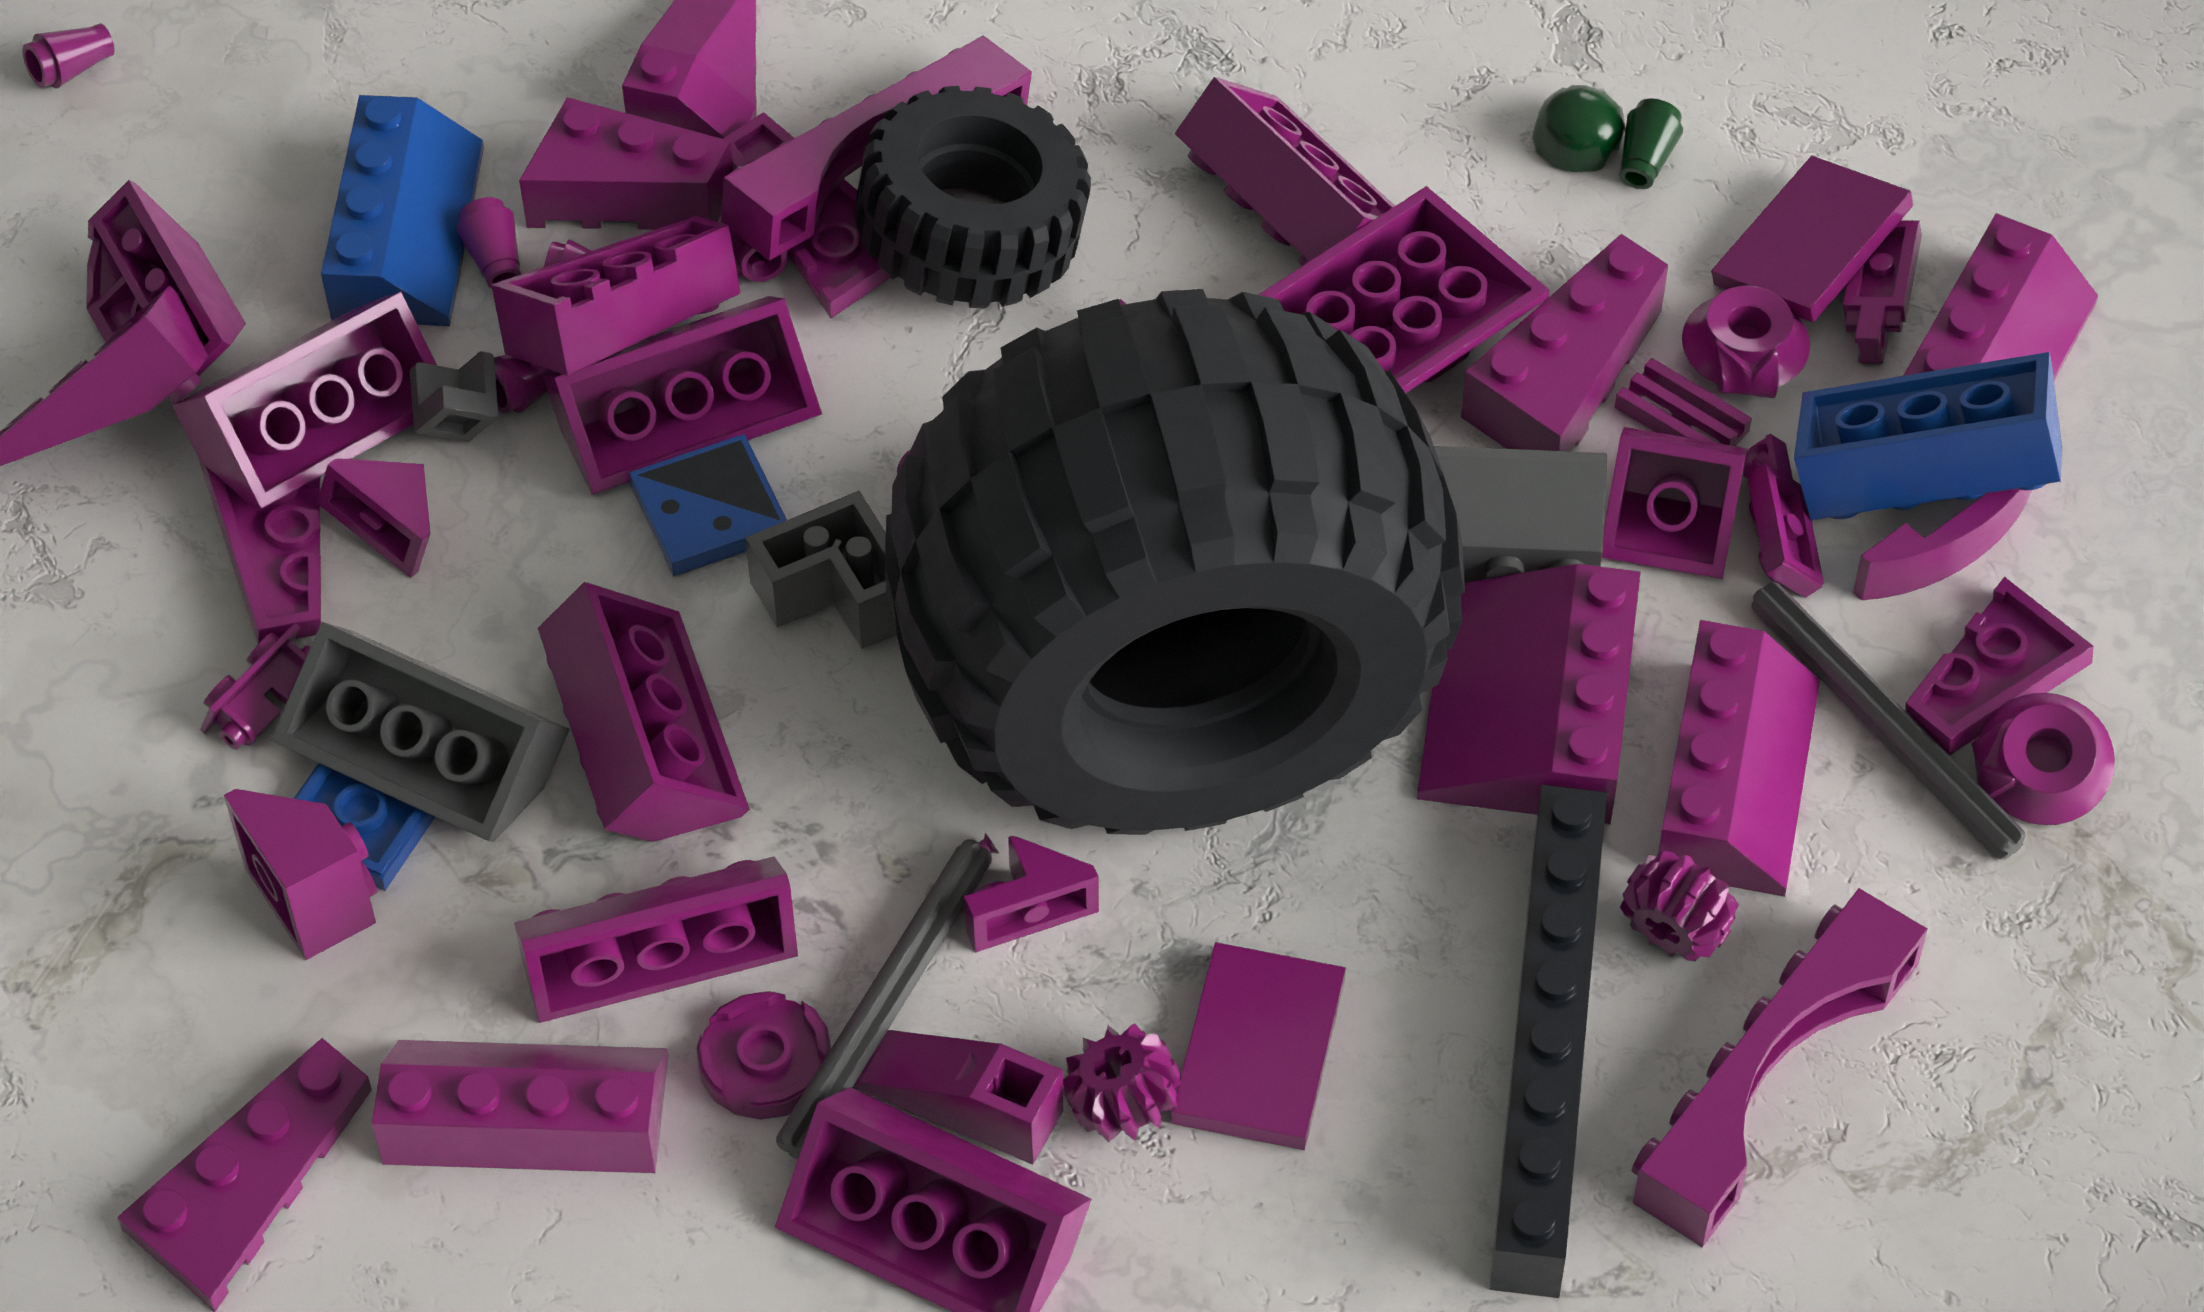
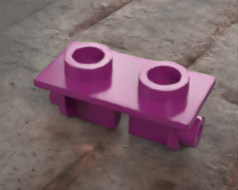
M294 623L280 638L273 632L268 634L247 657L246 661L252 666L237 681L232 676L227 675L213 688L203 702L209 708L200 728L204 734L217 722L222 727L219 731L220 738L230 748L238 750L243 744L251 746L280 715L281 710L265 696L271 691L286 705L311 648L306 645L299 649L293 643L300 628L299 625Z

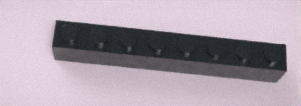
M1541 785L1491 1269L1490 1290L1552 1298H1559L1567 1251L1607 792Z

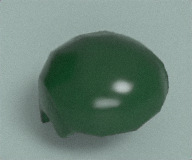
M1587 85L1562 87L1544 101L1538 113L1532 137L1536 151L1552 166L1571 172H1594L1601 170L1605 166L1610 154L1614 150L1620 149L1626 129L1623 109L1605 91Z

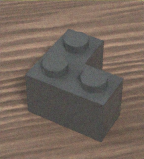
M860 490L745 537L750 584L777 628L834 604L861 649L896 635L886 591L884 564L886 532Z

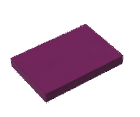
M1811 155L1711 270L1713 283L1715 286L1725 290L1737 286H1756L1767 289L1780 296L1796 317L1814 323L1913 207L1912 193L1905 188Z
M1215 942L1180 1077L1181 1085L1177 1089L1176 1101L1178 1108L1172 1109V1124L1305 1150L1345 982L1346 967Z

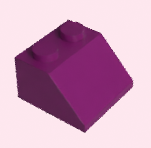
M1624 427L1620 435L1604 524L1602 558L1723 579L1747 448Z
M234 789L224 794L244 867L305 960L376 923L370 897L377 894L378 891L370 872L362 862V860L368 858V851L360 834L351 822L341 826L327 804L240 789Z

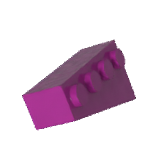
M694 216L491 285L505 355L529 362L533 368H546L567 376L690 317L712 312L719 308L720 303L741 294L729 225L699 216Z

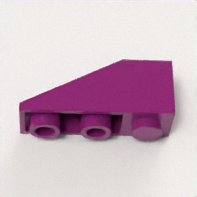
M888 1030L853 1086L857 1090L1032 1165L1064 1111L1063 1070L1001 1043Z

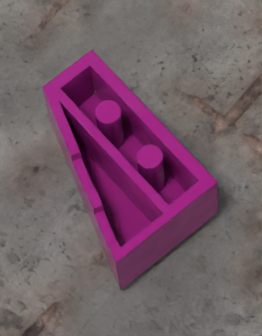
M567 97L519 179L527 228H545L546 220L581 221L583 229H601L602 221H637L638 229L656 230L694 216L718 222L722 210L724 177L733 171L731 143L725 139Z

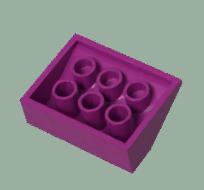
M1425 186L1258 295L1278 299L1284 311L1296 314L1311 312L1333 326L1336 331L1340 329L1367 346L1384 372L1390 370L1406 394L1548 299L1549 289L1429 187Z
M1572 564L1464 583L1465 593H1461L1462 623L1452 649L1447 650L1448 659L1439 684L1433 687L1431 692L1417 791L1418 800L1537 815L1541 785L1607 792L1604 824H1611L1619 773L1641 571Z

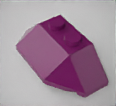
M130 180L88 220V238L92 240V245L87 263L86 309L104 341L109 340V336L170 285L178 293L208 355L196 372L200 376L233 343L246 323L199 243L145 191Z

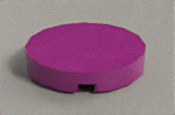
M771 991L741 995L719 1007L710 1017V1025L704 1030L703 1036L700 1035L696 1047L701 1082L714 1102L735 1115L760 1120L791 1114L831 1050L828 1027L813 1007L801 1001L800 1005L795 1001L786 1000L785 994Z

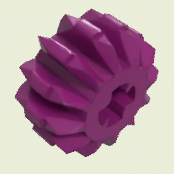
M1664 850L1658 856L1648 855L1643 864H1639L1627 880L1628 886L1622 894L1624 899L1620 909L1626 917L1631 919L1630 927L1632 930L1643 933L1648 938L1649 945L1656 944L1662 947L1668 956H1674L1678 953L1684 959L1694 962L1699 957H1710L1716 948L1722 946L1730 934V927L1736 918L1735 912L1739 906L1734 896L1728 893L1729 886L1725 881L1716 879L1710 873V867L1702 868L1695 864L1690 856L1685 855L1680 859L1674 853Z
M1135 1023L1121 1035L1108 1025L1104 1038L1098 1041L1083 1038L1084 1054L1066 1058L1068 1076L1063 1079L1064 1096L1069 1106L1073 1107L1072 1112L1077 1122L1084 1126L1087 1132L1097 1130L1098 1134L1102 1135L1108 1143L1121 1131H1124L1126 1135L1136 1141L1140 1127L1149 1124L1161 1128L1160 1111L1178 1108L1175 1089L1181 1085L1179 1079L1180 1071L1174 1059L1171 1058L1166 1043L1159 1039L1156 1033L1146 1035Z

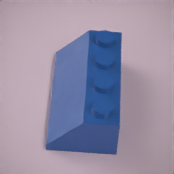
M359 95L321 271L331 321L366 302L401 292L417 325L450 326L465 250V245L457 234V225L460 222L458 214L466 204L474 201L484 144L481 138L418 97Z
M2045 352L1803 392L1794 461L1810 520L1829 517L1833 519H1848L1861 512L1887 508L1907 510L1926 502L1952 498L1971 500L1980 497L1984 493L2016 488L2028 491L2041 488L2049 483L2061 482L2062 441L2050 353Z

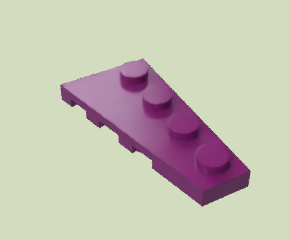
M763 112L723 139L731 143L733 170L773 151L780 144L795 138ZM845 179L828 196L818 215L814 236L788 250V257L830 318H833L891 278L878 265L879 258L873 259L861 241L862 235L856 228L854 216L858 190Z
M199 460L257 643L259 644L271 632L280 638L294 623L300 626L295 639L316 635L321 625L320 506L317 504L320 493V477L262 509L255 510Z
M321 1038L117 1217L122 1231L215 1312L229 1293L227 1285L243 1263L249 1265L264 1244L262 1235L281 1208L288 1209L302 1190L301 1180L315 1160L326 1156L372 1091L369 1077Z

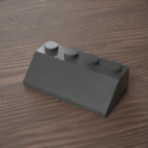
M1434 446L1457 513L1463 548L1464 583L1572 564L1601 566L1607 453Z
M322 622L271 741L482 839L494 842L545 788L570 729L355 631Z

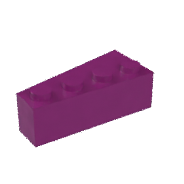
M1620 234L1465 371L1461 418L1506 449L1571 452L1574 445L1578 446L1588 431L1589 421L1601 402L1605 403L1613 391L1615 380L1625 364L1629 365L1662 312L1668 264L1628 237Z

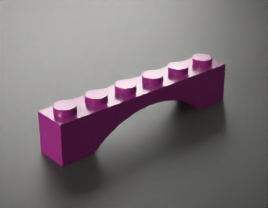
M984 35L961 48H956L923 69L911 72L901 81L877 94L869 95L859 104L833 118L825 119L815 128L791 141L780 144L773 151L751 163L733 170L724 177L721 223L729 225V229L770 261L814 236L818 215L828 196L845 177L862 166L865 146L868 144L870 132L875 124L884 118V114L902 101L908 104V99L913 95L927 90L932 95L938 94L941 88L947 86H959L961 91H973L975 86L992 88V94L1004 97L1009 92L1024 98V104L1027 105L1032 71Z
M1860 888L1857 889L1843 908L1834 904L1821 920L1815 933V939L1818 941L1808 954L1798 950L1787 963L1779 980V984L1782 987L1772 1000L1762 996L1753 1006L1743 1026V1030L1746 1033L1737 1045L1734 1046L1726 1042L1719 1049L1707 1070L1706 1077L1709 1080L1699 1093L1691 1089L1688 1090L1680 1099L1669 1121V1124L1673 1127L1662 1141L1652 1137L1644 1145L1632 1167V1173L1638 1176L1633 1204L1703 1247L1740 1199L1747 1169L1744 1142L1745 1114L1751 1099L1765 1076L1791 1049L1819 1030L1854 1016L1884 1010L1919 964L1928 928Z

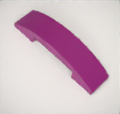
M2016 488L1986 493L1925 538L1905 523L1861 555L1853 593L1861 600L1881 599L1927 587L1959 572L1990 550L2008 532L2024 509L2032 490L2025 491Z

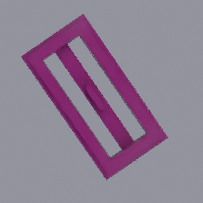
M1651 358L1645 364L1643 374L1637 372L1630 379L1628 389L1623 387L1616 394L1614 408L1654 432L1714 442L1692 429L1693 425L1718 440L1720 444L1736 446L1750 431L1752 417L1654 358ZM1641 397H1647L1648 399L1652 400L1653 402L1670 411L1671 415H1669L1668 413L1664 412L1663 410L1659 409L1658 407L1654 406L1653 404H1651L1650 402L1646 401Z

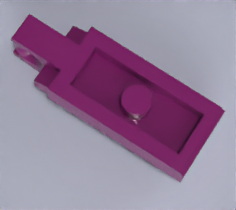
M1901 220L1847 283L1843 301L1846 332H1856L1854 339L1858 345L1859 363H1883L1887 349L1888 332H1901L1903 322H1906L1922 237L1920 220Z
M1770 433L1766 435V438L1747 449L1743 468V477L1748 480L1751 496L1749 510L1756 523L1761 548L1759 562L1769 579L1783 584L1806 598L1821 589L1824 584L1812 520H1810L1801 484L1793 480L1786 443Z

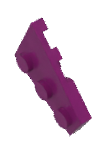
M2004 576L1993 590V600L1982 614L1976 612L1967 623L1964 637L1951 653L1943 654L1906 701L1905 711L1949 755H1952L1978 738L1987 720L2008 701L2027 694L2047 693L2092 664L2094 646Z

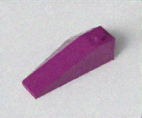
M674 0L642 42L622 84L625 113L721 139L754 119L757 115L756 0Z

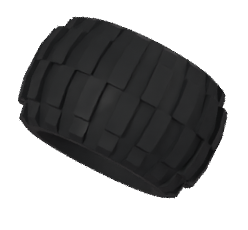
M1203 289L1161 291L1156 299L1124 305L1120 304L1119 299L1077 310L1078 318L1047 331L1036 327L1000 347L1002 358L985 370L968 371L942 396L944 410L932 421L922 424L911 447L910 455L906 454L892 485V512L886 515L884 563L886 591L908 680L916 700L939 742L946 743L954 760L961 769L981 784L987 782L990 791L1011 807L1034 806L1039 820L1069 829L1091 825L1104 827L1107 834L1146 835L1154 830L1184 828L1185 831L1226 824L1227 820L1261 810L1268 812L1303 798V793L1329 780L1341 779L1370 760L1373 748L1386 739L1400 735L1422 711L1420 694L1439 684L1448 659L1447 650L1452 649L1462 623L1461 593H1465L1462 539L1457 513L1431 436L1416 408L1390 370L1384 372L1367 346L1340 329L1336 331L1333 326L1313 313L1296 314L1284 311L1278 299L1247 292H1241L1229 299L1207 298Z

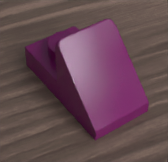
M1010 836L1008 837L1009 868L1014 880L1009 882H992L981 887L977 892L964 896L966 933L976 953L1099 912V876L1095 867L1091 864L1020 837Z

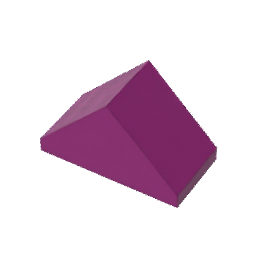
M335 458L326 468L317 504L408 577H413L419 572L431 534L424 464Z

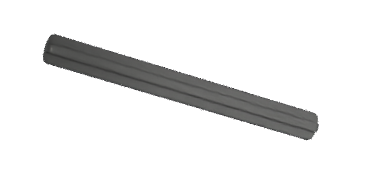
M1770 582L1754 594V600L1751 605L1752 610L1997 859L2005 860L2023 846V841L2026 837L2025 831L1779 583Z
M967 839L956 848L776 1136L778 1147L788 1152L793 1158H799L817 1103L854 1086L964 908V896L974 892L992 862L990 851L981 847L977 841Z

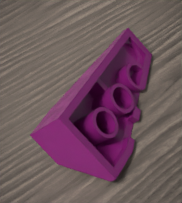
M170 285L109 336L110 339L94 353L95 357L89 362L86 359L80 361L49 390L50 395L45 399L40 397L0 431V466L148 412L166 397L175 404L201 383L202 380L196 372L208 355L178 293Z

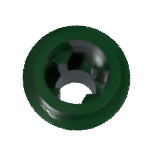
M1648 98L1641 100L1636 108L1627 114L1621 170L1619 173L1620 179L1626 185L1636 189L1652 187L1655 178L1683 134V126L1680 123L1682 115L1674 105L1660 99Z

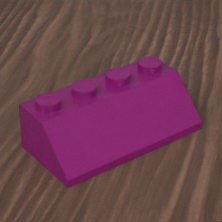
M1213 77L1174 133L1191 149L1187 156L1197 167L1208 174H1217L1227 183L1224 192L1230 199L1245 209H1254L1264 219L1261 227L1269 236L1284 245L1290 246L1291 244L1302 255L1298 260L1301 266L1395 206L1281 99L1266 92Z
M1995 213L1903 376L2049 352L2055 380L2094 309L2098 295L2052 234Z
M398 292L362 304L175 403L172 407L199 460L249 505L258 510L325 474L327 465L335 458L352 459L414 425L410 369L418 362L432 365L437 364L402 293Z
M767 296L650 336L568 376L552 370L542 373L561 433L593 495L630 482L629 472L745 434L747 440H751L822 415L785 298Z
M583 582L538 627V631L547 656L548 666L552 671L563 704L564 714L568 719L580 755V763L585 770L597 806V814L602 821L604 829L655 842L737 819L745 815L750 809L680 612Z
M1700 620L1657 856L1663 850L1674 853L1680 859L1687 855L1692 858L1695 864L1702 868L1710 867V873L1716 879L1725 881L1729 887L1785 897L1820 679L1765 631Z
M774 856L757 861H738L725 869L694 877L680 876L671 878L659 886L627 894L612 893L601 897L596 902L564 910H545L535 914L532 918L514 922L520 954L539 1023L798 956L790 882L787 873Z
M398 1040L380 1065L372 1118V1127L382 1164L655 1173L668 1064V1049Z
M849 1087L817 1103L775 1228L952 1312H1040L1070 1261L1092 1199Z

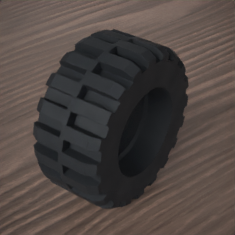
M947 86L941 88L938 94L932 95L929 90L915 94L908 99V104L902 101L884 114V118L877 122L870 132L868 144L865 146L854 215L856 228L862 235L861 241L873 259L879 258L878 265L893 280L897 277L903 279L906 289L920 296L923 292L935 295L936 302L953 306L954 301L969 303V308H987L990 302H1000L1002 307L1017 304L1022 301L1024 294L1032 298L1048 289L1051 283L1059 280L1069 269L1071 259L1075 257L1091 190V177L1087 172L1088 162L1080 146L1075 145L1076 140L1062 123L1056 126L1053 123L1054 119L1051 113L1037 105L1033 109L1024 104V98L1009 92L1006 97L992 94V88L975 86L973 91H961L959 86ZM942 190H974L990 195L1003 203L977 204L955 198Z

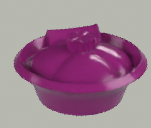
M1756 286L1733 287L1721 292L1715 298L1704 302L1690 314L1682 331V346L1687 359L1696 371L1717 385L1719 393L1742 394L1774 399L1777 395L1778 387L1786 384L1801 372L1810 353L1809 335L1800 318L1791 312L1787 303L1780 296L1772 291Z
M2032 693L2008 701L1987 720L1979 738L1971 742L1975 758L1977 784L2005 812L2028 823L2057 825L2082 817L2102 800L2113 778L2115 767L2114 749L2105 726L2086 706L2063 695Z

